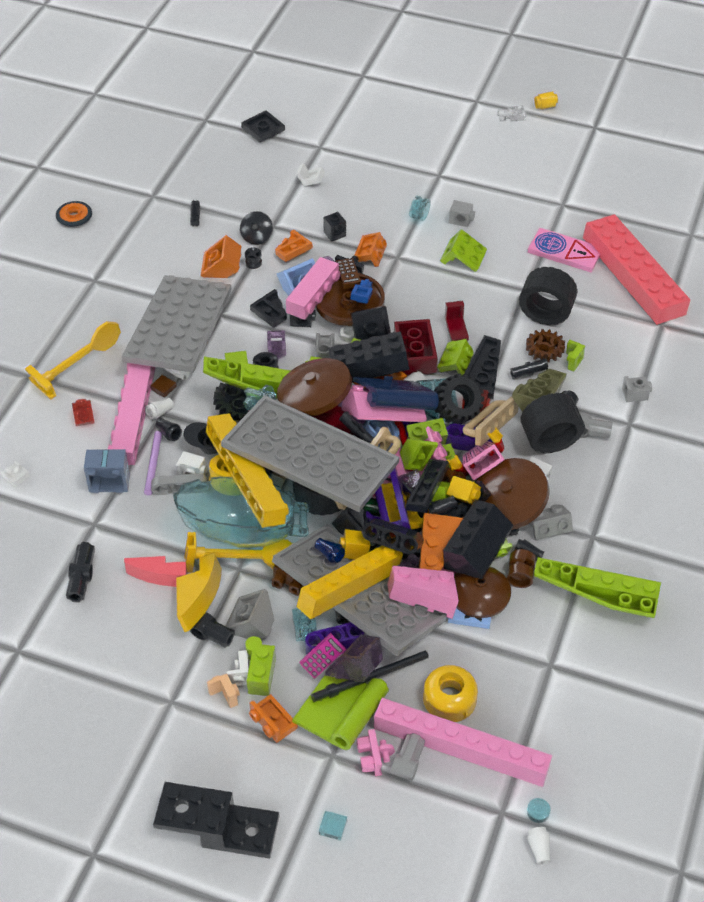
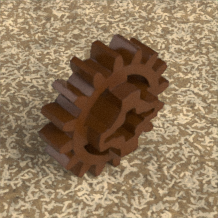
M541 329V332L535 330L534 334L530 333L529 338L526 340V351H529V356L534 355V360L545 358L550 363V359L557 361V357H562V353L565 351V340H562V335L557 336V331L551 333V329L547 332L544 329Z

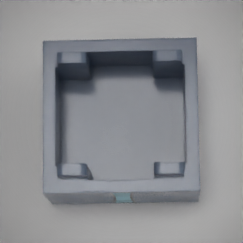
M126 449L86 450L84 472L89 492H128L130 470Z

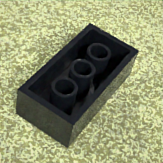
M391 332L387 335L373 336L369 339L356 340L351 343L338 344L328 348L331 359L339 360L347 366L352 377V383L354 382V377L375 378L410 370L401 332Z

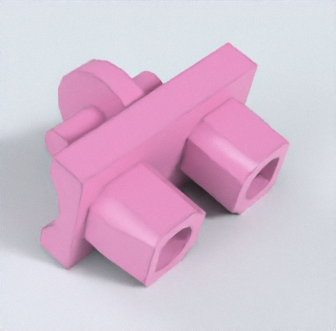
M375 729L368 730V736L357 738L358 753L370 751L371 756L360 757L362 772L374 771L375 776H381V758H383L385 763L389 762V756L393 755L395 750L393 745L386 743V740H380V746H378Z

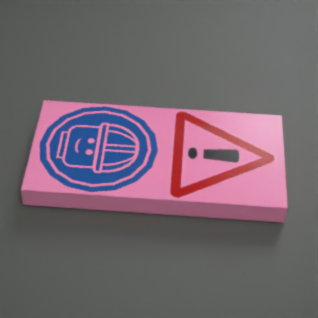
M539 228L527 252L591 273L600 256L591 243L543 228Z

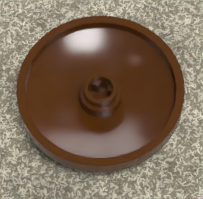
M358 273L360 281L369 279L370 282H373V291L368 304L359 303L351 300V293L354 287L344 289L339 277L338 281L333 283L330 291L326 292L322 301L315 308L320 316L331 323L352 326L350 313L384 306V290L379 282L372 277Z
M331 358L311 360L295 367L282 379L278 386L277 398L279 402L309 416H316L331 410L345 399L352 386V377L347 366L339 360Z
M505 459L476 479L482 481L491 494L485 502L494 504L513 524L512 530L526 526L534 521L543 512L549 499L550 488L544 472L538 465L526 459Z

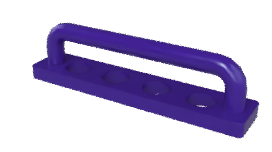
M395 467L390 476L401 520L391 523L411 529ZM380 486L375 492L380 517L382 520L390 522L382 486Z

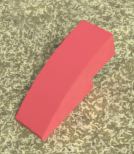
M165 556L124 558L126 573L149 583L177 587L176 578L188 574L186 562L166 563Z

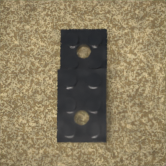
M164 782L153 826L156 829L199 835L202 848L270 859L280 815L277 811L234 805L233 792ZM180 804H185L188 806V809L183 813H179L176 811V807ZM250 827H255L258 829V833L254 836H249L246 834V830Z

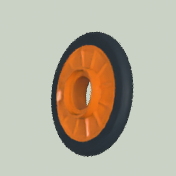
M81 201L67 202L56 211L57 221L62 225L70 227L83 225L92 216L91 207Z

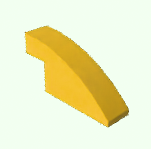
M215 553L199 558V571L176 578L177 618L184 632H188L202 618L218 591L222 568Z

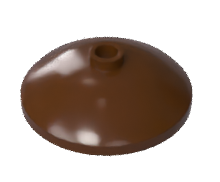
M490 566L483 579L458 572L454 575L459 600L456 608L460 612L475 618H488L501 613L509 604L511 598L510 583L506 576L496 568Z

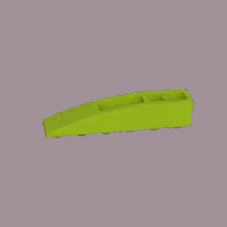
M205 356L203 359L204 374L235 387L278 399L277 390L280 382L291 371Z
M538 557L534 571L535 577L612 610L655 618L661 582Z

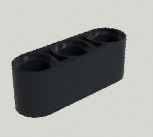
M378 518L372 519L362 528V535L366 540L406 554L415 553L424 543V538L420 532ZM371 526L376 528L377 534L372 532ZM390 532L395 534L396 540L390 537ZM409 539L414 540L416 545L412 546L409 543Z

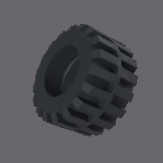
M461 374L452 375L443 380L434 389L439 398L438 407L434 410L435 413H439V418H444L448 424L450 422L452 424H463L473 419L484 406L481 403L484 401V397L481 396L484 392L483 389H479L478 386L480 384L478 382L475 383V379L473 377L468 378L466 374L462 376ZM453 390L463 396V409L453 403L451 397Z

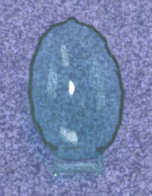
M212 477L210 481L200 482V479H196L181 485L178 492L173 494L177 513L184 525L209 541L237 548H253L278 543L288 536L306 537L309 534V528L307 527L309 505L304 502H295L294 493L282 491L280 486L275 484L273 485L280 492L282 500L288 505L289 513L286 515L285 524L264 528L261 527L233 477ZM294 513L299 514V525L294 524Z

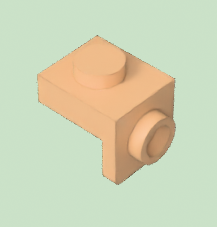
M227 674L215 676L207 681L210 696L222 691L230 708L238 705L237 696H240L238 687L235 683H231Z

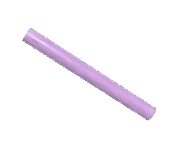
M160 431L154 433L144 490L145 495L152 494L151 481L155 478L162 437Z

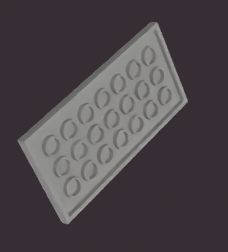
M164 275L122 354V362L194 373L231 293V284Z
M266 395L256 403L221 441V447L357 512L361 511L397 466L400 458Z
M326 524L273 555L272 562L303 586H306L355 559L342 558V550L339 549V539L343 535ZM389 577L333 607V609L396 657L448 620L446 613L436 610L432 613L427 611V607L418 604L411 606L390 599L387 585Z

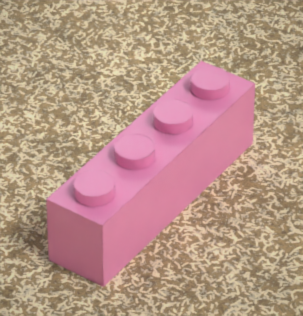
M320 257L286 299V313L304 320L309 314H312L315 306L322 301L326 292L330 291L333 283L338 281L340 277L339 263Z

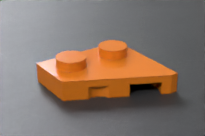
M294 229L290 232L291 236L284 238L282 243L275 249L276 256L285 262L313 248L312 242Z

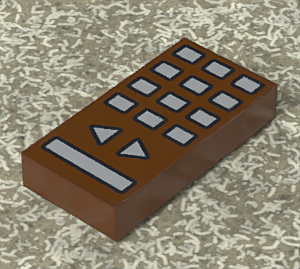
M353 258L336 261V263H339L340 279L343 288H352L356 284L360 285L361 281Z

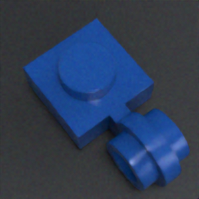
M365 279L361 280L360 285L356 284L351 293V300L368 304L373 291V282Z

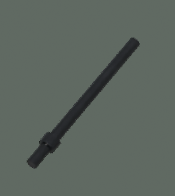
M425 650L344 682L329 684L325 689L312 693V701L316 702L326 697L333 698L338 696L339 692L368 682L373 678L384 676L428 659V652Z

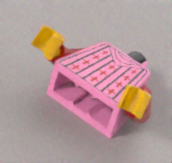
M495 427L492 433L489 432L487 434L493 442L486 441L482 446L477 445L465 453L462 463L457 455L451 460L448 459L447 461H449L451 469L462 472L465 476L470 474L472 479L475 480L504 461L505 459L501 455L504 451L503 435Z

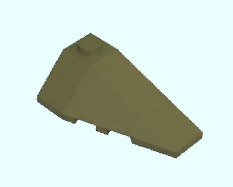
M548 369L538 374L536 379L527 380V384H519L512 393V397L523 412L526 406L543 395L559 393L567 373Z

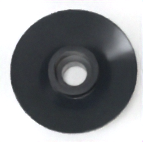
M260 211L248 213L240 224L241 236L246 242L253 245L266 242L273 231L270 217ZM254 224H257L256 229H252Z

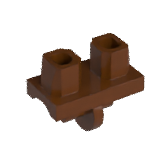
M275 564L273 567L272 587L281 589L286 584L289 585V592L291 594L299 596L300 590L304 586Z

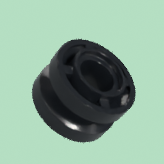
M261 352L253 357L254 365L279 368L278 357L271 352Z

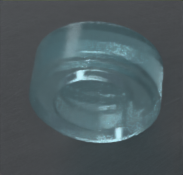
M535 798L528 804L527 815L533 822H545L550 815V805L544 799Z

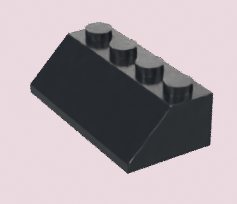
M475 499L443 550L444 569L483 579L513 528L511 521L494 504Z

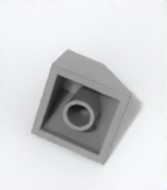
M262 589L239 597L225 626L234 630L235 635L246 639L252 636L259 637L260 639L266 638L271 633V627L274 622L268 591Z

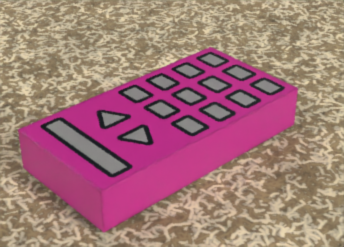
M330 633L299 663L315 679L346 649Z

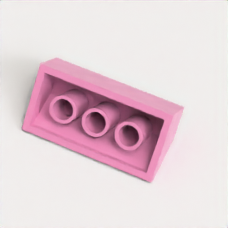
M352 385L342 403V410L348 411L350 415L357 419L425 422L427 419L425 410L371 407L367 401V394L370 390L361 385Z

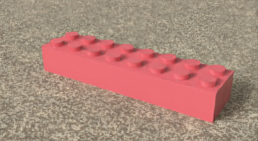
M615 214L586 223L583 239L591 243L600 254L599 258L656 325L687 314L690 298Z

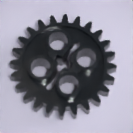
M220 383L214 392L213 405H215V410H219V415L230 414L234 421L238 420L239 423L264 395L227 383Z

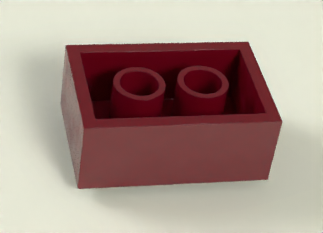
M430 319L394 322V332H401L410 369L402 372L406 375H410L413 372H421L422 374L437 373L438 357Z

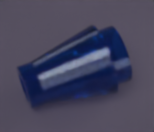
M319 538L315 542V549L319 550L331 563H339L344 558L345 549L341 544L327 541L323 538Z

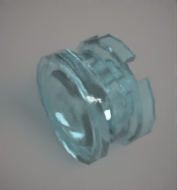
M416 195V200L413 199L409 216L424 221L429 213L431 201L428 198L422 199L421 196Z

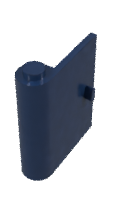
M384 376V379L353 378L354 382L370 390L367 394V401L371 407L435 410L438 407V394L415 381L392 380V376Z

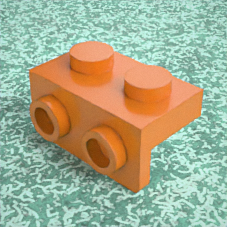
M272 694L257 704L254 700L249 702L250 717L255 723L259 722L265 735L268 738L272 737L276 743L298 728V725L292 722L293 718Z

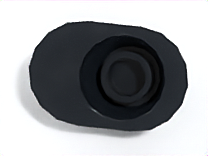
M195 422L186 426L183 436L188 444L200 448L205 454L213 455L218 453L206 433V423Z

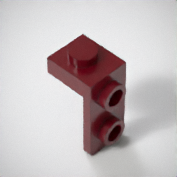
M446 302L445 321L451 341L464 339L469 341V335L464 322V302Z

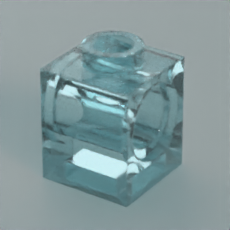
M298 608L292 609L296 642L305 641L308 633L317 631L315 618L310 619Z

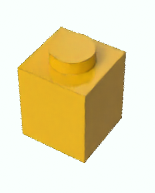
M453 476L446 495L449 497L453 495L455 500L472 505L475 499L478 500L480 498L481 487L475 482Z
M345 529L344 536L339 539V549L342 550V558L357 559L369 553L370 541L363 537L362 531Z

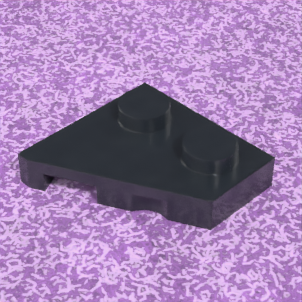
M276 289L250 305V310L273 328L287 320V314Z
M346 507L331 524L343 536L345 529L362 531L363 526L368 523L365 508L363 507L360 512Z

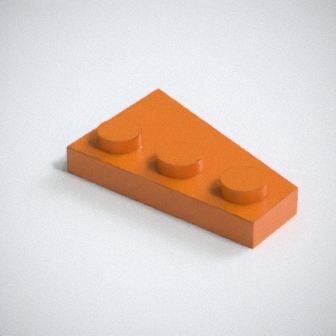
M424 513L422 522L424 543L420 548L419 569L442 570L444 565L443 550L463 518Z

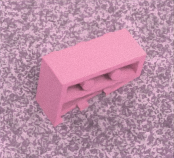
M400 566L392 567L387 583L390 599L411 606L418 604L427 607L429 612L434 613V610L446 613V617L453 619L459 601L453 572Z

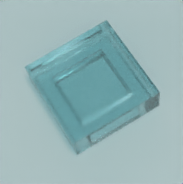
M325 811L319 835L341 841L347 823V816Z

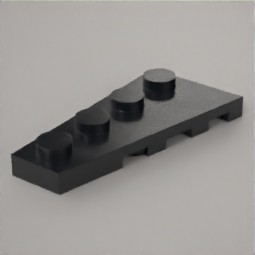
M484 335L464 374L468 375V378L473 377L475 379L474 382L480 384L478 387L483 389L484 392L481 396L494 399L501 340Z

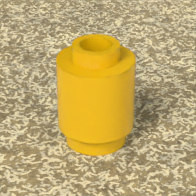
M553 91L538 94V96L534 97L535 106L537 109L555 107L556 103H558V96Z

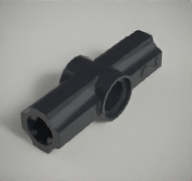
M81 542V544L77 545L74 561L69 565V582L66 598L72 602L84 600L88 581L92 580V562L95 546L89 542Z

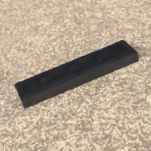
M429 460L406 503V511L426 513L449 468V461Z

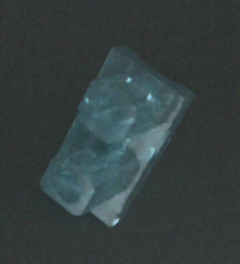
M265 385L259 390L247 388L245 390L247 398L243 404L250 411L264 395L275 400L276 393H274L273 387Z

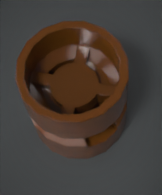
M523 549L514 550L510 553L507 579L511 586L527 588L533 584L536 562L535 554Z

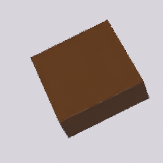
M161 375L150 385L152 391L164 398L177 387L175 381L164 375Z

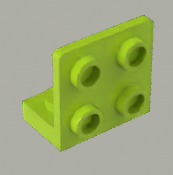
M460 229L449 240L440 262L445 265L450 260L453 261L457 258L476 272L480 267L487 248Z

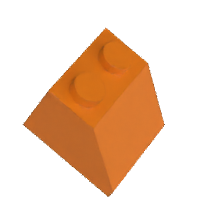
M225 235L204 252L200 276L205 278H228L232 274H236L240 268L242 246Z

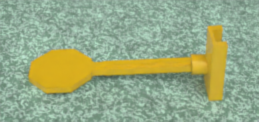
M106 321L96 328L88 345L42 375L32 365H29L25 368V371L31 375L29 380L50 400L56 397V393L50 382L54 380V377L92 350L106 351L115 345L121 333L119 324Z
M187 532L184 559H186L187 573H193L195 559L215 553L217 558L263 559V562L273 569L275 565L272 562L273 555L293 543L288 539H273L263 547V550L211 549L198 547L196 532Z

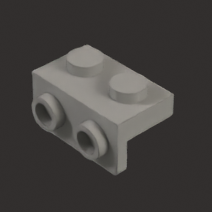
M559 504L544 509L534 521L529 523L533 527L536 540L573 531L571 512Z

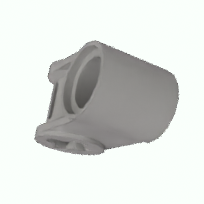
M316 333V357L330 358L328 348L334 346V333L331 335Z

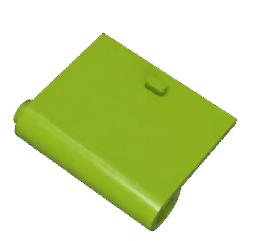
M331 666L312 693L325 689L329 684H338L354 677ZM373 678L368 684L363 683L339 692V695L333 698L326 697L313 702L310 695L292 719V722L343 750H349L378 708L381 699L385 698L389 692V688L384 680Z

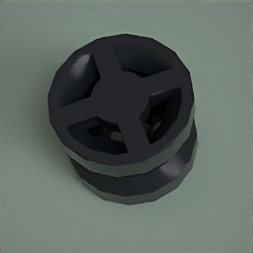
M251 247L245 251L246 267L250 269L261 267L262 253L260 249Z

